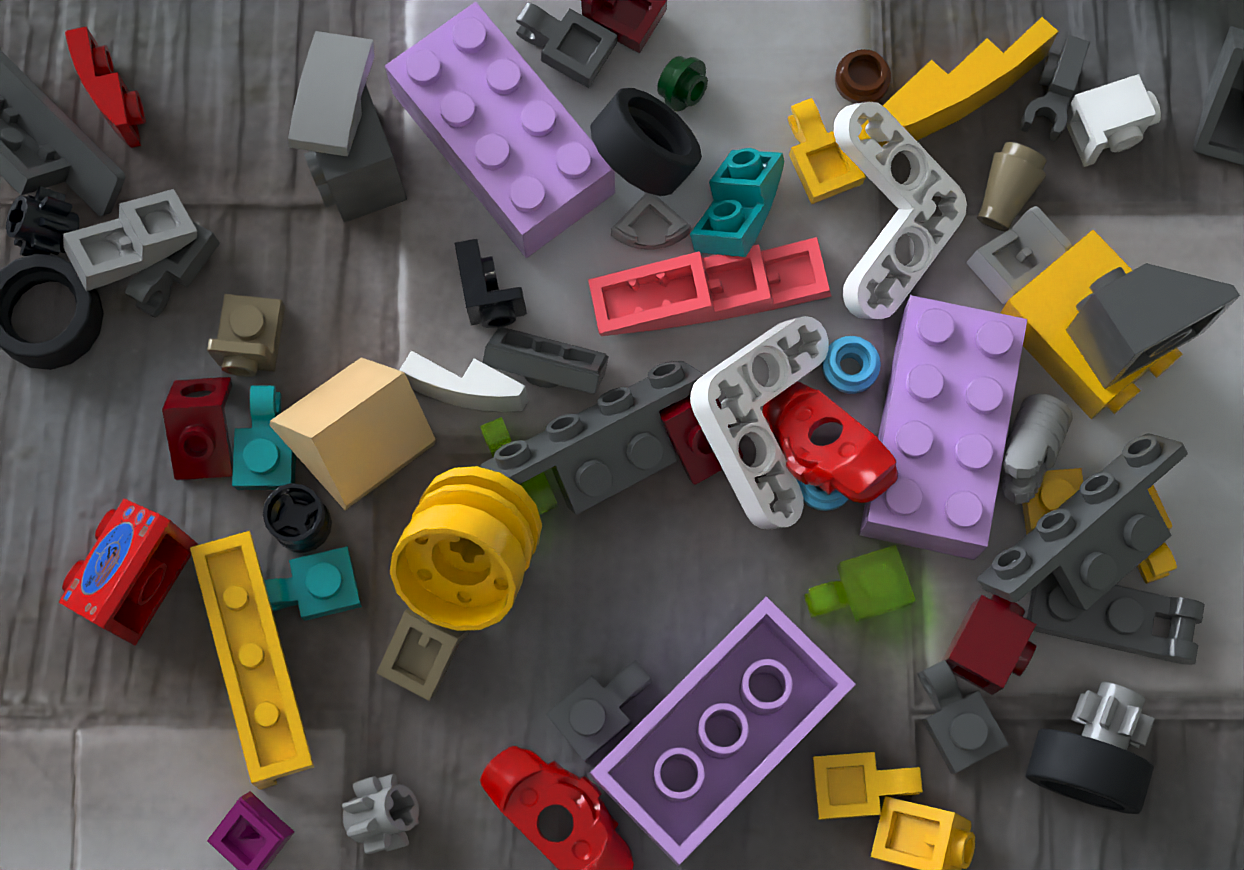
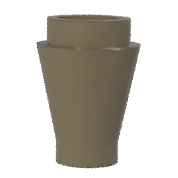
M1006 142L1002 151L996 152L993 155L984 199L977 219L993 229L1004 232L1008 231L1015 217L1046 178V173L1043 171L1047 162L1046 158L1027 146Z

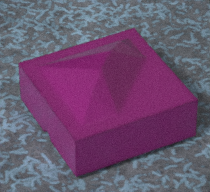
M249 791L237 800L208 838L207 842L237 870H266L294 834V831Z

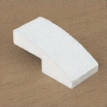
M413 351L409 353L399 370L405 373L413 390L433 399L459 407L481 411L512 412L523 411L528 403L525 385L475 358L462 378Z

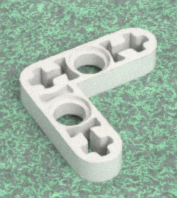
M869 101L846 106L838 113L834 122L835 140L841 150L898 208V211L848 276L843 287V299L849 312L857 318L884 319L890 317L899 308L960 226L966 215L967 203L965 194L960 186L897 119L881 104ZM867 118L869 123L866 125L865 131L872 139H859L858 136L861 133L862 127L857 122L858 119ZM889 141L887 144L883 145L882 147L877 143V142ZM898 152L906 155L911 166L910 175L903 184L895 181L891 173V162ZM934 196H941L942 198L938 205L942 215L938 217H931L937 207L932 200ZM914 221H925V222H924L923 225L921 226V225L915 223ZM903 234L910 236L915 246L912 261L905 266L898 261L895 254L896 242ZM888 273L891 274V275L896 276V278H885V277L888 275ZM868 283H879L874 290V294L878 298L876 304L867 303L871 296L870 291L866 288Z
M802 316L777 324L701 376L694 383L691 391V406L694 415L747 517L752 524L760 529L789 527L798 521L804 508V497L796 478L786 468L787 461L760 407L818 367L826 359L829 350V339L822 324L813 317ZM801 336L804 344L799 347V353L786 356L783 350L798 343ZM757 355L765 360L769 368V379L764 387L758 384L752 373V363ZM720 389L724 391L726 396L721 402V409L716 403V399L721 395ZM735 418H739L740 425L728 428V425L737 423ZM744 435L750 437L756 447V458L750 467L744 464L739 455V442ZM767 473L766 476L758 478L760 483L755 482L756 476H761ZM773 492H775L778 497V501H776L773 505L775 512L771 511L769 505L774 500Z

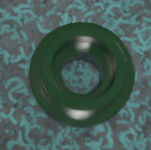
M677 56L665 66L658 81L657 92L661 97L665 98V104L672 110L682 111L688 106L696 105L701 100L708 85L704 62L696 57L686 59L682 56Z

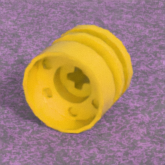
M478 466L457 467L436 476L422 494L419 505L412 514L411 522L404 529L392 553L390 575L396 593L419 616L432 624L452 630H482L500 622L512 608L522 585L524 572L528 569L532 555L539 544L542 522L537 505L521 485L500 472Z

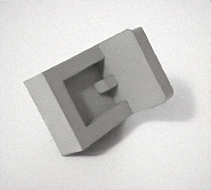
M1034 206L1027 210L1011 229L977 249L966 263L1000 302L1005 305L1011 297L1068 251L1072 244L1039 207Z

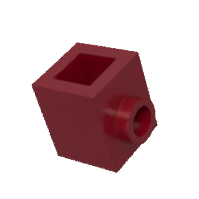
M981 595L971 604L942 661L945 660L956 676L994 695L1005 687L1011 673L1020 677L1025 671L1037 647L1036 644L1028 641L1037 624L1023 617L1025 610L1019 604L1010 602L997 595H992L991 599Z

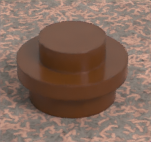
M861 49L847 54L839 62L835 72V85L838 92L844 99L853 104L879 101L887 93L891 82V71L887 62L881 55L868 49Z

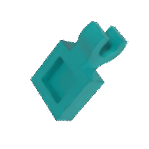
M251 386L250 413L252 428H234L232 486L236 490H276L280 486L295 483L296 455L270 427V420L279 415L282 408V396L280 392H276L275 386Z
M348 546L289 560L292 573L291 578L264 580L272 610L277 611L299 605L303 621L362 607Z

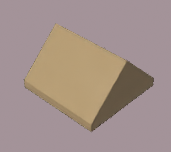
M362 357L270 420V427L344 510H347L434 446L436 442L435 436L405 373Z

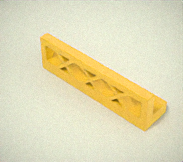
M250 531L190 547L250 780L255 787L261 790L278 785L277 778L314 768L315 766L253 536Z

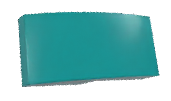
M753 148L731 150L709 181L714 201L690 233L695 252L700 251V253L740 257L747 256L762 230L774 201L785 163L783 153L763 152Z

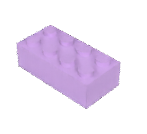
M477 2L468 6L385 65L393 95L525 258L532 255L615 194V171L599 154L594 142Z
M910 296L900 320L878 439L896 459L898 479L876 499L865 503L860 536L975 560L988 547L1027 319Z
M765 597L590 772L591 777L657 846L679 866L856 684L772 601Z

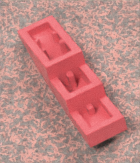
M817 237L761 251L759 244L753 245L746 257L717 254L703 258L700 251L588 279L598 331L601 336L713 322L832 297Z

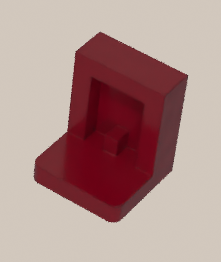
M581 0L582 15L617 34V42L640 53L665 14L667 0Z

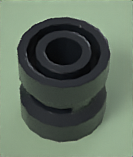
M289 483L280 486L268 496L264 503L262 516L265 527L283 547L293 552L306 553L316 550L325 543L331 532L332 520L329 510L316 493L303 484Z

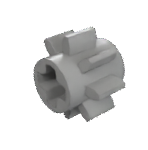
M1101 682L1097 694L1089 690L1086 691V694L1081 693L1071 720L1085 726L1082 736L1127 750L1129 745L1138 749L1140 745H1146L1155 718L1141 713L1146 700L1142 695L1114 683Z
M395 774L382 778L373 776L353 783V789L357 797L342 803V808L344 809L343 824L347 835L356 842L364 843L366 854L382 850L391 851L409 845L405 831H409L419 824L418 801L413 791L408 787L400 784L397 785V775Z

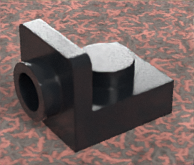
M477 239L454 243L466 309L471 325L482 324L484 328H501L514 323L516 317L527 314L522 287L499 290L493 256L481 257Z

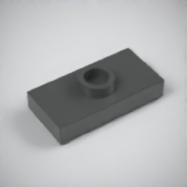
M501 327L497 329L485 346L482 363L491 368L525 376L529 383L539 387L552 388L560 385L595 394L605 375L609 356L606 353Z

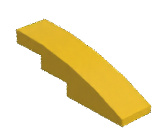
M1041 17L1004 53L986 38L949 74L931 60L897 91L883 107L918 141L961 120L1006 91L1048 55L1059 31ZM868 120L861 125L862 130L858 136L860 140L872 139L865 131L866 125L869 123ZM889 141L877 142V143L882 147L883 145L887 144Z

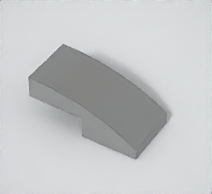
M315 31L295 100L288 136L289 148L348 157L362 116L361 95L374 60V42L372 39Z
M171 189L120 203L118 219L64 233L63 248L85 290L89 291L128 277L167 258L197 238V229L175 190Z

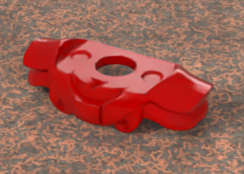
M797 381L764 404L763 415L769 422V427L787 461L786 468L798 481L806 485L819 486L828 495L836 489L849 500L858 503L873 501L897 481L896 459L877 436L821 391ZM830 422L843 426L842 434L835 442L825 446H818L811 442V436L819 426Z
M517 746L505 749L486 766L480 777L483 789L497 808L558 870H633L632 851L615 830L619 823L610 815L600 797L602 793L589 779L584 776L580 778L565 770L556 761L548 764L535 752ZM550 805L565 807L573 817V830L569 837L563 841L555 842L548 840L539 829L540 814Z

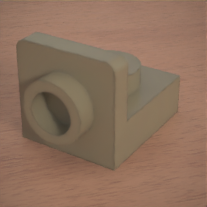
M224 294L217 339H209L207 347L208 353L217 365L222 366V371L243 377L256 376L257 370L275 372L285 305L282 300Z
M408 608L402 615L377 670V674L430 701L437 694L459 644L469 635L471 630L456 631L432 624Z

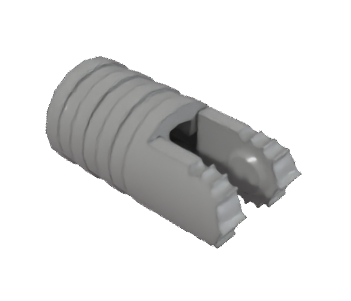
M1034 394L1025 398L1007 437L1004 450L1006 457H1004L1003 461L1005 478H1003L1002 490L1004 491V497H1007L1014 505L1029 503V500L1038 493V488L1041 486L1046 471L1054 467L1072 422V412L1069 407L1054 396Z

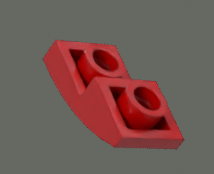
M87 26L65 31L73 64L88 94L111 128L130 148L141 146L138 125L145 124L146 118L138 91L130 92L119 73H115L108 47L106 45L98 46Z

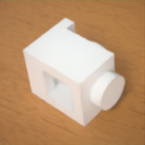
M1139 74L1076 94L1067 109L1068 119L1066 127L1083 166L1086 167L1096 162L1103 149L1110 148L1111 152H1120L1138 144L1143 139V134L1148 126L1160 122L1161 112L1155 95L1151 91H1146Z

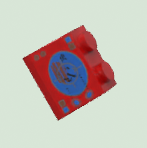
M124 498L117 510L111 509L100 521L95 532L97 542L85 561L79 560L67 573L62 586L65 592L59 603L136 646L191 557L190 547L197 546L198 543L168 518Z

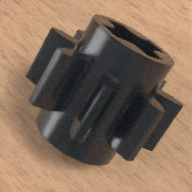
M39 186L35 196L29 194L27 196L21 195L15 199L7 216L6 232L9 237L15 238L14 245L21 247L20 255H50V253L58 255L60 252L66 253L63 248V234L79 230L80 221L78 214L71 211L72 204L65 202V194Z

